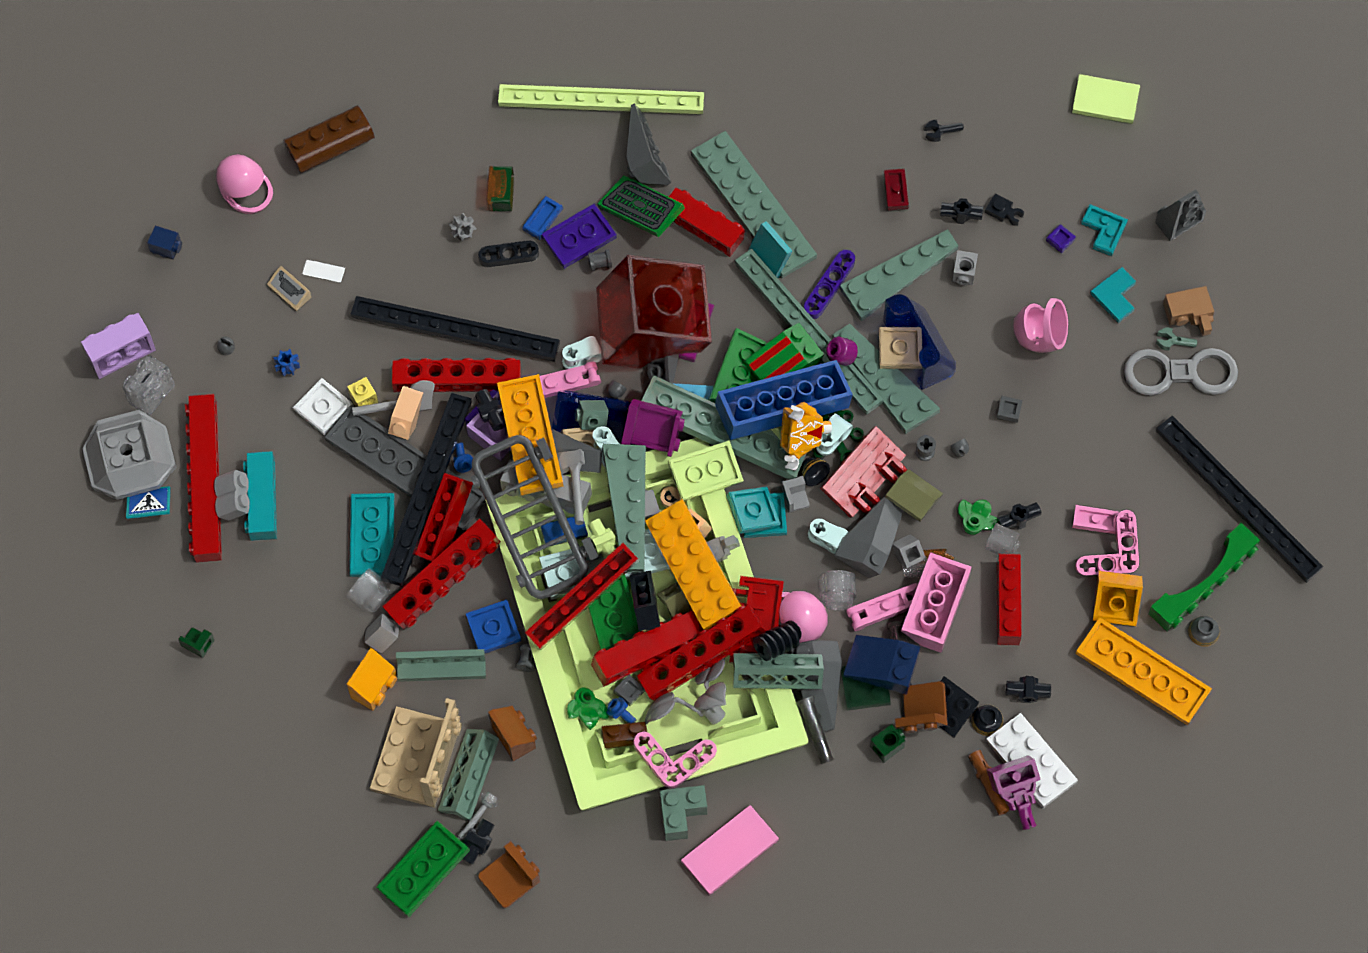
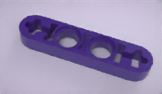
M842 250L837 254L806 300L804 309L813 319H817L822 315L839 290L840 285L843 284L853 269L855 255L852 251ZM848 257L849 262H845L842 269L840 267L842 265V259H846ZM837 272L841 278L834 281L830 279L829 275ZM826 288L830 291V294L823 297L819 295L818 291ZM816 300L819 301L817 310L811 312L810 307H814Z

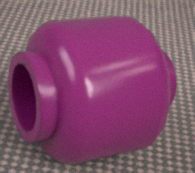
M838 336L833 338L827 345V357L830 361L837 360L839 365L848 366L857 358L858 347L853 340Z

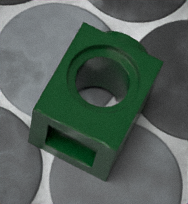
M891 724L871 739L870 747L881 761L885 763L905 747L906 737L899 728L895 729ZM892 739L895 744L888 746L884 743V740Z

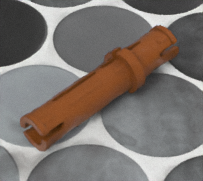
M977 750L971 753L968 758L977 772L976 777L983 783L998 815L1009 812L1008 802L1004 801L992 789L987 769L992 767H989L982 751Z

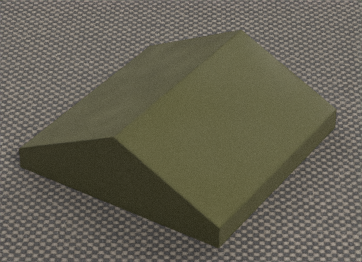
M908 469L898 478L885 498L920 522L943 496V493Z

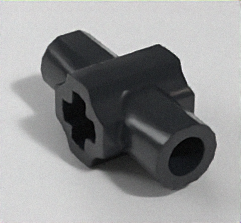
M960 198L954 203L942 202L940 216L952 217L958 224H964L970 219L982 220L983 206H974L965 198Z
M487 389L478 391L475 397L479 404L476 406L484 423L489 422L493 431L503 429L506 424L502 418L504 414L498 398H492Z
M1037 502L1027 506L1019 503L1012 507L1010 513L1002 515L996 520L1001 531L1011 527L1019 530L1026 526L1028 520L1041 516L1042 512Z
M1034 676L1020 677L1019 681H1006L1005 694L1018 696V700L1023 703L1037 702L1038 698L1051 697V684L1038 683L1039 679Z
M482 818L477 829L471 828L464 840V844L470 851L462 860L473 865L479 854L483 856L491 845L492 838L489 835L495 826L494 824Z

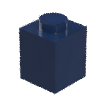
M156 225L147 242L151 253L174 259L176 253H179L182 248L178 232Z

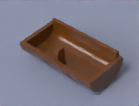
M356 105L345 112L284 139L283 142L300 172H304L374 139L375 136L364 113Z

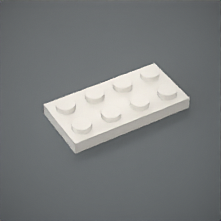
M1021 713L986 739L988 745L1004 763L1027 755L1035 759L1041 780L1036 781L1034 798L1042 808H1045L1078 781Z

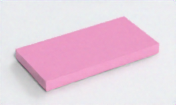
M749 805L681 859V863L710 896L779 841V838L752 806Z

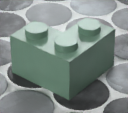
M705 785L660 790L666 841L687 839L686 817L707 814Z

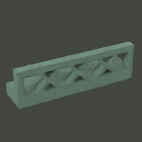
M484 649L396 652L398 682L486 679V656Z
M734 653L733 688L822 689L824 671L822 654H782L776 658H771L769 661H764L759 654ZM739 675H749L751 677L748 680H738ZM764 675H771L772 677H774L769 681H763L761 679V677H763ZM786 675H793L795 677L792 681H785L783 678ZM809 675H818L817 681H807L805 678Z
M485 729L466 730L438 808L439 812L456 814L464 820H471L499 738ZM476 736L474 743L470 745L472 737ZM469 757L467 763L463 765L464 760ZM461 777L460 783L455 786L457 780ZM454 797L451 807H448L449 801Z

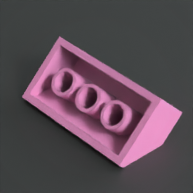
M930 553L901 631L920 646L942 653L972 567Z

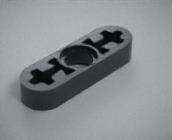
M531 240L485 246L478 253L479 262L484 267L532 262L539 256V247L536 242ZM527 248H531L532 254H528ZM518 249H520L521 256H518ZM506 250H512L515 254L511 258H506L503 256V253ZM497 252H499L500 259H497ZM487 253H490V260H486Z

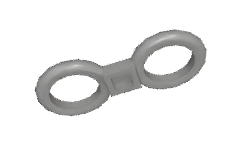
M1144 349L1135 352L1129 357L1125 363L1124 375L1128 385L1134 391L1143 395L1153 396L1161 394L1170 387L1172 382H1191L1201 392L1217 395L1225 393L1234 386L1238 377V368L1230 354L1221 349H1203L1193 355L1192 359L1170 360L1158 350ZM1211 357L1223 361L1229 370L1228 379L1220 385L1206 384L1198 377L1196 371L1200 361ZM1141 359H1155L1164 367L1166 372L1165 379L1155 386L1143 385L1134 377V365Z

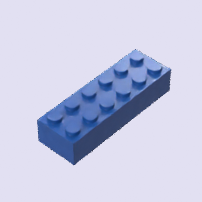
M834 360L718 391L715 407L730 440L781 427L783 409L786 407L791 408V405L796 406L801 402H805L814 407L819 415H825L849 408L853 394L838 361Z

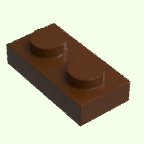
M646 721L602 726L604 747L633 746L635 736L640 732H647ZM640 738L639 745L648 744L649 740Z

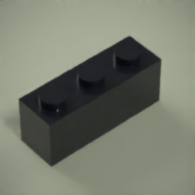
M651 570L630 574L633 604L639 631L653 630L654 628L661 627Z

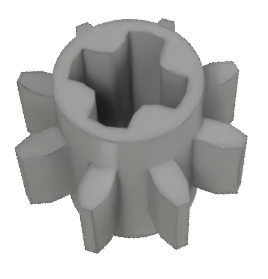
M464 213L461 216H453L454 220L449 224L450 228L453 229L451 234L454 237L459 236L461 241L467 237L471 238L473 230H476V227L472 224L474 222L472 217L467 218Z

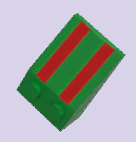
M797 323L777 335L748 357L744 363L759 381L819 365L824 353L802 325Z

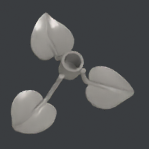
M725 658L695 677L697 684L704 683L706 691L695 701L694 706L678 697H674L673 692L666 693L657 698L649 707L645 717L646 724L666 716L673 709L676 702L695 711L700 717L705 715L711 724L719 723L726 714L720 707L726 705V685L723 682H719L709 687V681L715 680L721 674L725 666Z

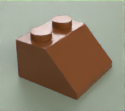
M513 706L492 709L488 712L490 725L513 762L536 749L535 740H537V737L531 728L527 730L524 725L526 720L520 710L515 711Z

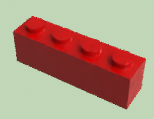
M676 187L669 195L670 198L682 203L685 207L673 222L731 257L744 240L745 229L738 222H732L727 219L720 211H714L709 208L704 201L696 200L686 190H680Z
M444 473L415 555L433 561L452 544L473 482Z
M999 554L997 560V645H1020L1022 637L1021 554Z

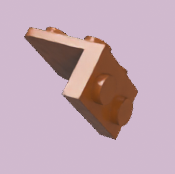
M937 681L910 685L907 695L904 694L905 717L895 718L896 728L904 729L905 733L917 732V729L935 730L938 726L947 725L945 684Z
M511 841L504 846L505 853L479 873L480 881L503 908L511 906L540 883L539 868L533 861L529 863L524 857L526 855L524 850L519 845L514 846Z

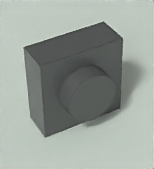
M1002 396L997 418L1018 423L1023 400Z
M630 675L614 689V693L618 697L623 698L629 706L645 692L643 686Z

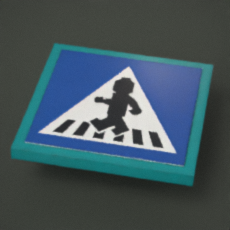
M160 487L156 490L127 497L126 518L170 514L171 487Z

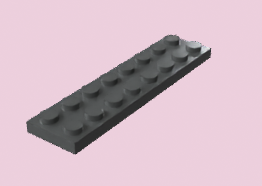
M350 405L325 436V440L412 497L427 455L400 437L388 434V429L365 414L353 416V406ZM447 469L446 472H445V473H447V474H451V475L457 476L456 474H454L453 472H451V471L448 470V469ZM474 486L471 488L457 527L462 532L486 503L483 493Z

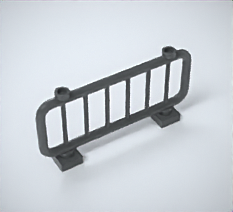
M515 435L475 454L471 464L474 473L471 479L476 489L481 488L520 575H517L516 578L520 587H526L528 593L536 599H545L577 585L588 574V565L585 559L589 557L592 562L598 559L599 556L590 537L581 540L583 546L579 547L540 461L542 458H544L545 462L554 459L545 438L537 440L538 446L534 448L532 442L527 437ZM515 444H522L525 447L528 456L491 473L483 474L480 463L484 458ZM529 459L531 460L537 474L536 476L493 495L486 479ZM538 479L540 480L546 493L545 496L502 515L495 499ZM549 500L555 513L554 516L511 535L504 520L505 518L542 501ZM553 520H558L564 533L563 536L520 555L513 540L514 538ZM567 539L573 553L572 556L529 575L523 558ZM576 559L579 566V573L545 590L536 589L532 578Z

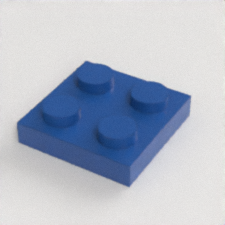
M507 600L465 613L478 649H484L485 653L521 641Z

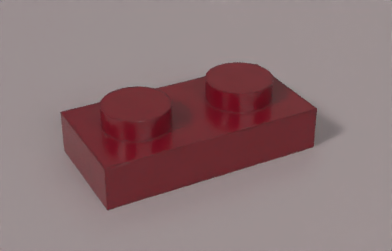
M905 169L884 170L888 211L909 209Z

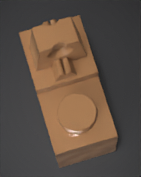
M1206 286L1165 295L1163 305L1170 326H1182L1190 322L1191 325L1199 326L1202 336L1211 334L1214 309Z

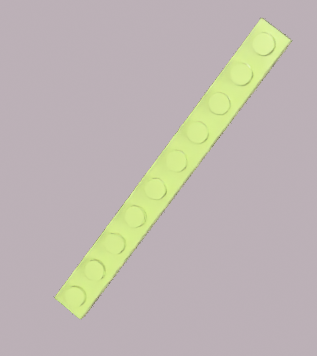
M500 84L498 100L499 106L631 111V105L635 103L641 112L703 114L704 92Z

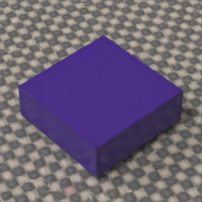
M1060 224L1046 238V241L1062 254L1075 241L1076 236Z

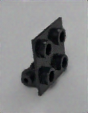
M944 676L940 682L945 684L947 725L939 727L955 738L970 715L974 714L980 702Z

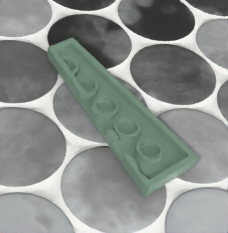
M947 229L841 284L840 290L860 321L878 310L887 300L894 298L903 288L910 286L919 276H923L933 266L938 265L958 250L959 245Z
M848 324L832 335V338L844 337L856 343L858 354L852 364L883 398L882 404L905 434L940 413V408L899 369H880L879 350L851 324Z
M603 444L602 452L611 497L617 545L619 547L624 543L639 560L628 571L644 572L646 446Z

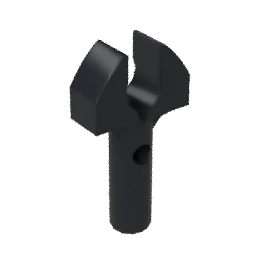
M937 119L931 120L925 125L924 131L935 130L936 132L926 133V139L932 142H939L942 134L963 131L964 125L963 123H955L942 126L937 123Z

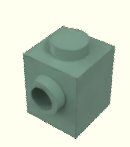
M579 401L578 409H575V421L579 423L581 430H595L601 426L607 427L609 410L605 401Z

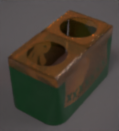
M489 166L487 192L489 211H512L514 177H511L514 176L512 166Z

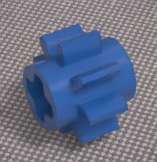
M291 349L288 351L280 350L278 357L273 358L276 363L274 366L276 372L281 370L284 377L286 374L294 375L295 369L300 368V364L297 362L299 360L298 354L293 355Z

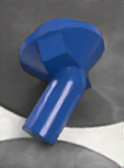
M456 443L457 457L453 458L454 468L460 473L468 472L472 469L473 457L465 454L463 443Z
M615 698L609 702L607 706V714L614 719L620 716L627 723H635L637 720L626 710L628 704L623 698Z

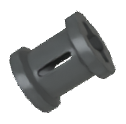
M609 249L597 254L588 253L591 271L607 266L612 268Z
M924 435L918 439L915 452L920 460L929 461L934 457L936 447L934 438Z
M520 645L519 650L521 653L519 662L516 663V668L526 672L535 671L536 666L534 665L535 661L530 645Z

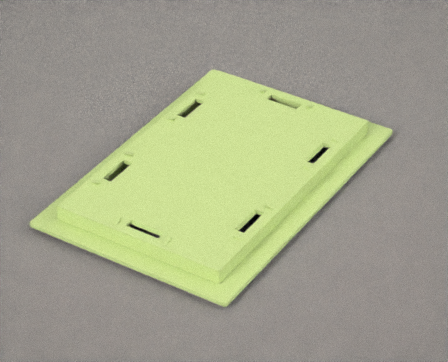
M699 438L680 442L678 452L674 451L672 457L667 456L668 452L656 449L646 452L645 490L654 491L660 512L666 509L660 500L662 490L669 486L676 487L668 460L710 447L708 442ZM601 464V473L580 472V480L591 483L592 495L584 511L583 518L588 537L592 536L587 525L596 519H600L604 528H610L616 538L612 508L607 507L593 512H589L588 506L611 500L605 467ZM724 488L684 501L688 509L691 508L712 527V530L705 537L706 542L721 536L727 538L734 535L738 538L740 546L730 550L731 554L727 556L728 559L718 564L732 588L749 590L747 587H739L740 576H754ZM505 494L495 499L502 515L530 503L525 498L516 495L509 496ZM538 503L504 520L512 535L554 516L555 513L552 508L543 503ZM487 504L496 536L501 541L499 543L500 550L526 632L563 597L549 603L548 598L536 599L528 593L526 587H520L516 578L520 574ZM563 510L566 518L575 516L574 514L568 513L567 511ZM541 526L513 539L520 555L545 544ZM588 537L576 539L579 544V547L583 546L581 540H584ZM568 542L549 546L523 558V562L530 575L542 569L539 557L571 548ZM671 569L652 573L659 619L663 623L671 621L672 617L667 607L659 600L657 594L677 582ZM541 575L532 578L536 589L545 590ZM629 579L627 580V583L632 597L631 582ZM736 596L740 603H747V597ZM589 609L584 610L542 650L527 635L579 809L582 811L665 787L635 750L634 745L614 748L604 747L602 726L626 724L627 722L620 716L617 719L611 716L608 719L599 718L596 726L591 730L584 725L580 717L568 718L567 705L574 699V694L578 689H590L594 693L595 698L603 701L607 707L612 699L619 698L614 693V689L626 678L624 677L603 687L592 668L591 663L594 654L600 650ZM722 635L716 638V645L723 641ZM704 647L698 649L697 656H701L704 653ZM729 655L725 658L724 669L718 678L709 681V687L719 682H723L726 685V705L720 706L726 714L719 723L711 724L705 715L700 717L695 711L676 702L673 709L666 716L646 724L647 732L654 737L664 751L666 748L700 738L702 741L711 740L715 743L717 747L715 757L687 779L689 780L807 745L808 737L792 690L733 688L734 665L729 663ZM686 659L679 661L678 668L685 666ZM641 670L630 674L631 677L641 684L637 677ZM667 670L660 674V680L666 678ZM739 675L738 680H743L742 675ZM771 675L761 677L763 681H769L774 678ZM787 675L783 678L785 681H788ZM694 677L672 692L675 695L674 697H678L694 706L695 701L705 693L706 689L704 683L697 684ZM645 691L631 706L628 705L626 710L637 719L636 722H645L647 711L654 701L649 698ZM647 744L639 745L640 747L644 745L648 749V753L645 754L646 756L656 749L653 747L651 750ZM710 746L708 748L702 747V752L697 756L700 763L703 762L700 760L701 756L706 753L711 755L710 751L712 748ZM686 752L669 757L673 762H675ZM655 754L652 756L651 761L654 765L660 766L664 763V758L659 754ZM687 758L683 761V766L685 769L691 770L695 767V762L693 759ZM678 765L675 766L678 768L676 773L672 775L667 773L668 777L666 780L668 782L670 780L676 782L675 778L681 772Z

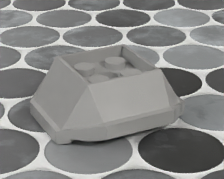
M140 410L98 420L82 448L93 490L116 500L159 489L169 475L177 468L166 426ZM125 451H132L129 455H123Z

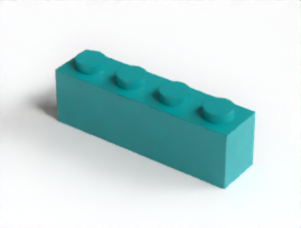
M273 451L247 453V461H243V469L249 481L247 493L250 504L248 520L245 521V533H249L251 541L277 539L276 471Z

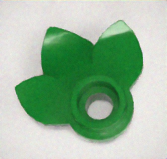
M981 499L974 504L966 500L960 502L958 514L963 519L962 525L966 533L976 535L982 530H992L997 526V518L990 515L991 504L989 501Z
M588 688L578 689L574 694V699L567 705L568 718L580 717L589 730L594 728L599 718L608 719L609 717L604 702L595 698L594 693Z

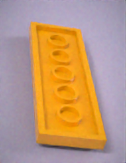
M539 374L497 383L508 437L515 435L525 436L532 442L534 448L538 446L536 441L544 437L554 459L545 462L544 458H542L540 461L552 488L564 487ZM522 444L511 446L514 462L528 456ZM530 459L515 466L518 484L537 475ZM539 479L520 488L521 495L544 491Z
M683 499L645 520L704 630L714 627L718 620L730 617L737 608L741 607L738 598Z
M1099 617L1075 653L1187 726L1212 690L1211 687Z

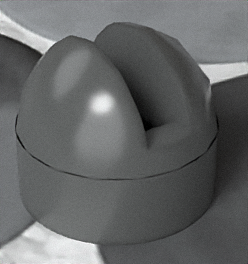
M225 336L218 341L217 347L221 354L230 355L234 352L235 344L230 337Z
M612 380L608 387L609 395L616 399L624 395L627 390L623 385Z
M965 438L950 446L953 453L959 457L964 456L963 452L965 454L969 452V445Z

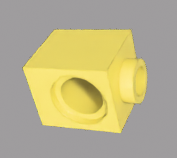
M367 377L347 386L350 398L356 407L378 403L376 392Z

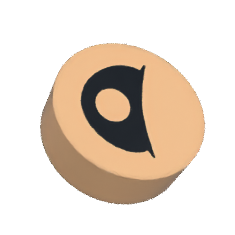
M674 486L664 488L660 495L661 503L665 508L681 500L678 490Z

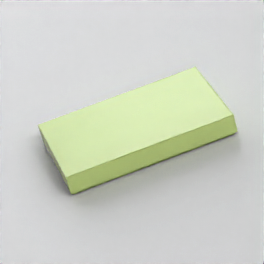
M1079 74L1072 113L1133 124L1140 85Z
M730 441L668 460L679 496L684 501L744 481Z

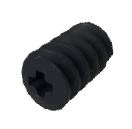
M789 620L771 630L765 631V633L753 637V646L764 661H769L771 658L784 654L785 651L788 652L792 648H797L801 639V629L797 623Z

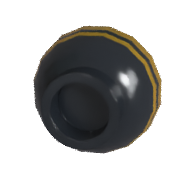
M806 458L801 465V476L804 477L805 484L813 487L822 483L830 472V465L820 458Z
M992 705L978 707L972 715L973 728L982 735L991 736L1003 726L1001 711Z

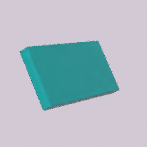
M394 493L351 494L350 577L382 576L394 544Z

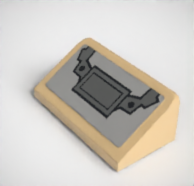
M282 266L277 269L267 283V286L295 311H298L311 299L310 291Z

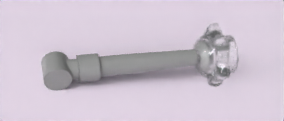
M487 791L486 794H481L480 797L483 805L463 831L461 830L457 835L461 842L465 840L467 833L475 826L487 808H496L498 806L496 803L498 798Z

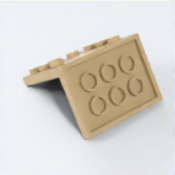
M446 698L447 712L445 719L396 706L371 783V791L435 808L437 799L442 791V783L456 738L459 736L462 727L460 716H458L459 709L456 707L455 700Z

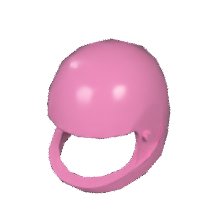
M236 154L226 157L218 165L216 171L218 187L227 204L234 210L244 214H254L262 211L269 205L273 198V188L269 179L263 173L262 168L254 160ZM263 181L268 187L266 200L257 207H242L233 199L253 194L260 188Z
M1051 298L1045 309L1035 303L1022 308L1014 318V334L1019 344L1027 350L1038 353L1052 352L1063 348L1068 335V316L1065 305L1060 299Z
M805 591L783 592L782 597L784 599L781 602L779 611L781 624L789 620L797 623L801 629L799 643L820 638L828 623V614L824 605L814 595Z

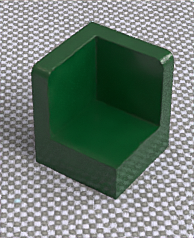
M191 628L185 638L180 636L178 639L181 647L201 658H204L215 641L211 632L205 629L201 632L195 628Z

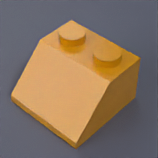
M1099 571L1095 591L1093 621H1097L1101 617L1108 623L1136 626L1143 589L1142 576Z
M370 648L348 681L347 687L351 699L373 711L376 706H380L385 699L384 694L387 689L392 688L396 683L397 674L395 668L372 648Z

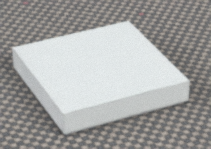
M321 378L293 407V410L325 436L350 405L353 406V403Z

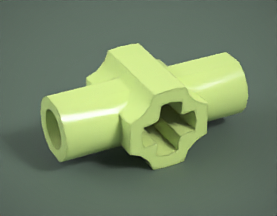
M596 519L587 525L592 534L590 539L597 554L602 553L604 559H606L615 550L617 541L613 531L610 528L605 529L601 520Z

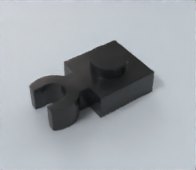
M996 193L985 209L986 214L1001 222L1007 218L1014 226L1019 224V220L1014 218V216L1018 215L1022 218L1024 216L1022 209H1013V202Z

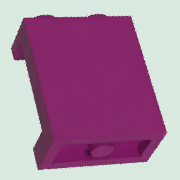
M633 399L629 405L621 444L644 445L648 448L668 452L667 456L672 457L674 451L678 452L681 439L677 437L678 432L683 431L685 419H682L683 411Z

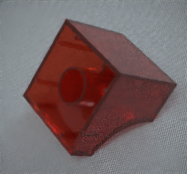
M627 255L596 287L602 364L641 369L648 363L666 356L682 353H701L712 343L705 265Z

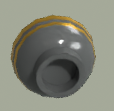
M1208 616L1195 618L1188 629L1191 640L1200 646L1213 645L1220 636L1218 623Z

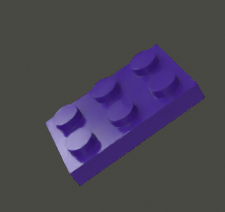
M595 204L590 205L542 233V239L564 269L586 257L588 253L598 250L617 238V234Z

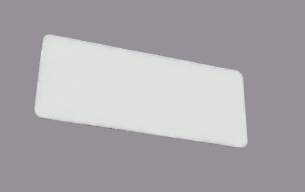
M307 260L303 275L341 282L345 268Z

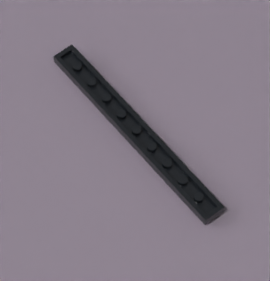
M356 296L351 311V318L553 362L556 360L560 340L360 296Z
M451 393L383 570L381 581L403 586L441 480L447 470L464 425L465 417L472 404V398Z
M1173 415L1157 427L1156 432L1306 583L1323 569L1324 566Z

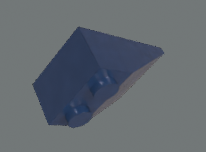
M856 635L843 676L907 695L919 657L920 646L900 640Z

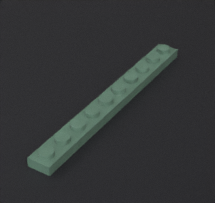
M750 249L735 260L736 266L790 327L797 323L802 325L824 353L821 363L830 362L826 349L831 339L758 255ZM853 364L848 366L839 365L853 394L852 399L866 415L883 403V398Z

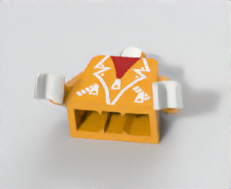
M805 402L783 409L780 446L789 454V456L786 455L784 457V460L788 462L785 468L791 470L798 468L799 459L813 448L820 446L822 434L832 432L831 422L823 421V417L817 413L816 409Z

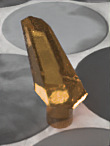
M947 549L923 550L926 558L929 557L930 553L953 561L955 557L946 553Z

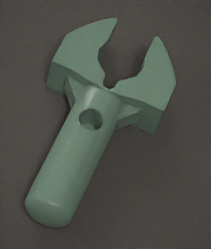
M1166 327L1158 331L1157 336L1168 338V340L1157 339L1156 344L1163 350L1169 351L1170 347L1174 344L1194 348L1197 346L1196 339L1175 336L1172 332L1173 328Z

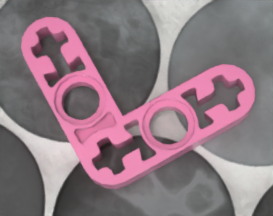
M1120 511L1115 517L1117 554L1091 555L1078 558L1075 562V569L1080 575H1098L1099 571H1105L1101 567V562L1104 558H1109L1113 563L1112 569L1106 572L1131 573L1137 570L1139 566L1137 524L1135 514L1132 511ZM1124 514L1131 518V522L1127 523V528H1132V532L1120 533V529H1125L1124 522H1120V518L1124 517ZM1125 535H1129L1133 539V544L1129 548H1125L1121 543V539ZM1134 550V554H1129L1130 561H1134V565L1128 569L1127 566H1123V561L1127 560V554L1122 555V551ZM1094 558H1097L1096 566L1098 572H1095V567L1087 568V572L1080 568V564L1084 562V559L1087 563H1095Z
M638 733L633 742L635 750L667 788L679 786L709 763L717 752V747L713 741L703 740L673 762L650 733ZM640 738L649 740L647 745L651 750L653 747L656 748L648 756L645 755L648 753V749L644 745L639 746ZM702 746L706 748L710 746L712 748L710 751L711 755L706 753L701 756L700 760L703 762L700 763L697 756L702 752ZM655 754L661 755L664 758V763L660 766L654 765L651 761L652 756ZM687 758L693 759L695 762V767L691 770H687L683 766V761ZM678 765L681 772L676 776V782L672 780L668 782L666 780L668 777L667 773L671 775L676 773L678 768L675 766Z

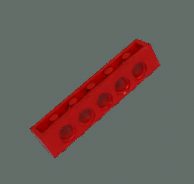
M401 358L393 360L392 386L394 392H401L403 386L410 388L414 383L422 380L431 381L435 384L433 392H478L482 389H487L489 392L494 389L498 392L497 383L521 378V362L514 358H506L504 360H495L493 358H485L483 360H473L471 358H464L462 360H452L450 358H443L441 360H431L428 358L409 360ZM413 372H418V373H419L418 376H415V377L410 376V374L413 373ZM434 372L441 373L439 376L436 377L431 376V374ZM455 372H461V373H462L460 376H453V375H452V374L455 373ZM476 372H482V373H483L481 376H474V375H473V374L476 373ZM497 372L504 373L502 376L494 375Z
M479 518L382 607L401 628L412 627L422 613L432 609L433 603L437 599L445 597L455 583L458 584L463 581L469 570L477 568L487 554H492L496 551L501 541ZM475 542H480V547L477 550H471V546ZM458 557H464L462 564L455 565ZM447 571V577L443 580H439V575L442 572ZM431 586V592L423 595V589ZM410 601H415V606L412 609L406 608Z
M749 605L737 608L733 615L718 620L715 624L716 626L709 630L701 631L694 640L682 643L675 652L667 653L656 664L644 667L637 677L649 698L655 701L660 696L672 692L751 642L753 637L765 633L766 629L755 610ZM737 624H742L741 630L734 633V627ZM723 635V641L716 645V638ZM704 647V653L701 656H697L698 649ZM686 659L685 666L678 668L679 661ZM667 670L666 678L660 680V674Z

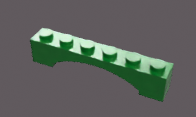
M1240 523L1226 536L1223 544L1226 546L1225 555L1209 577L1187 591L1174 595L1165 593L1151 606L1148 614L1167 632L1172 627L1176 629L1184 621L1183 617L1187 613L1191 615L1199 607L1198 603L1202 599L1206 601L1214 593L1213 589L1217 585L1221 587L1229 579L1228 575L1232 571L1236 573L1244 565L1243 561L1247 557L1251 559L1259 551L1257 547L1260 539L1245 525Z

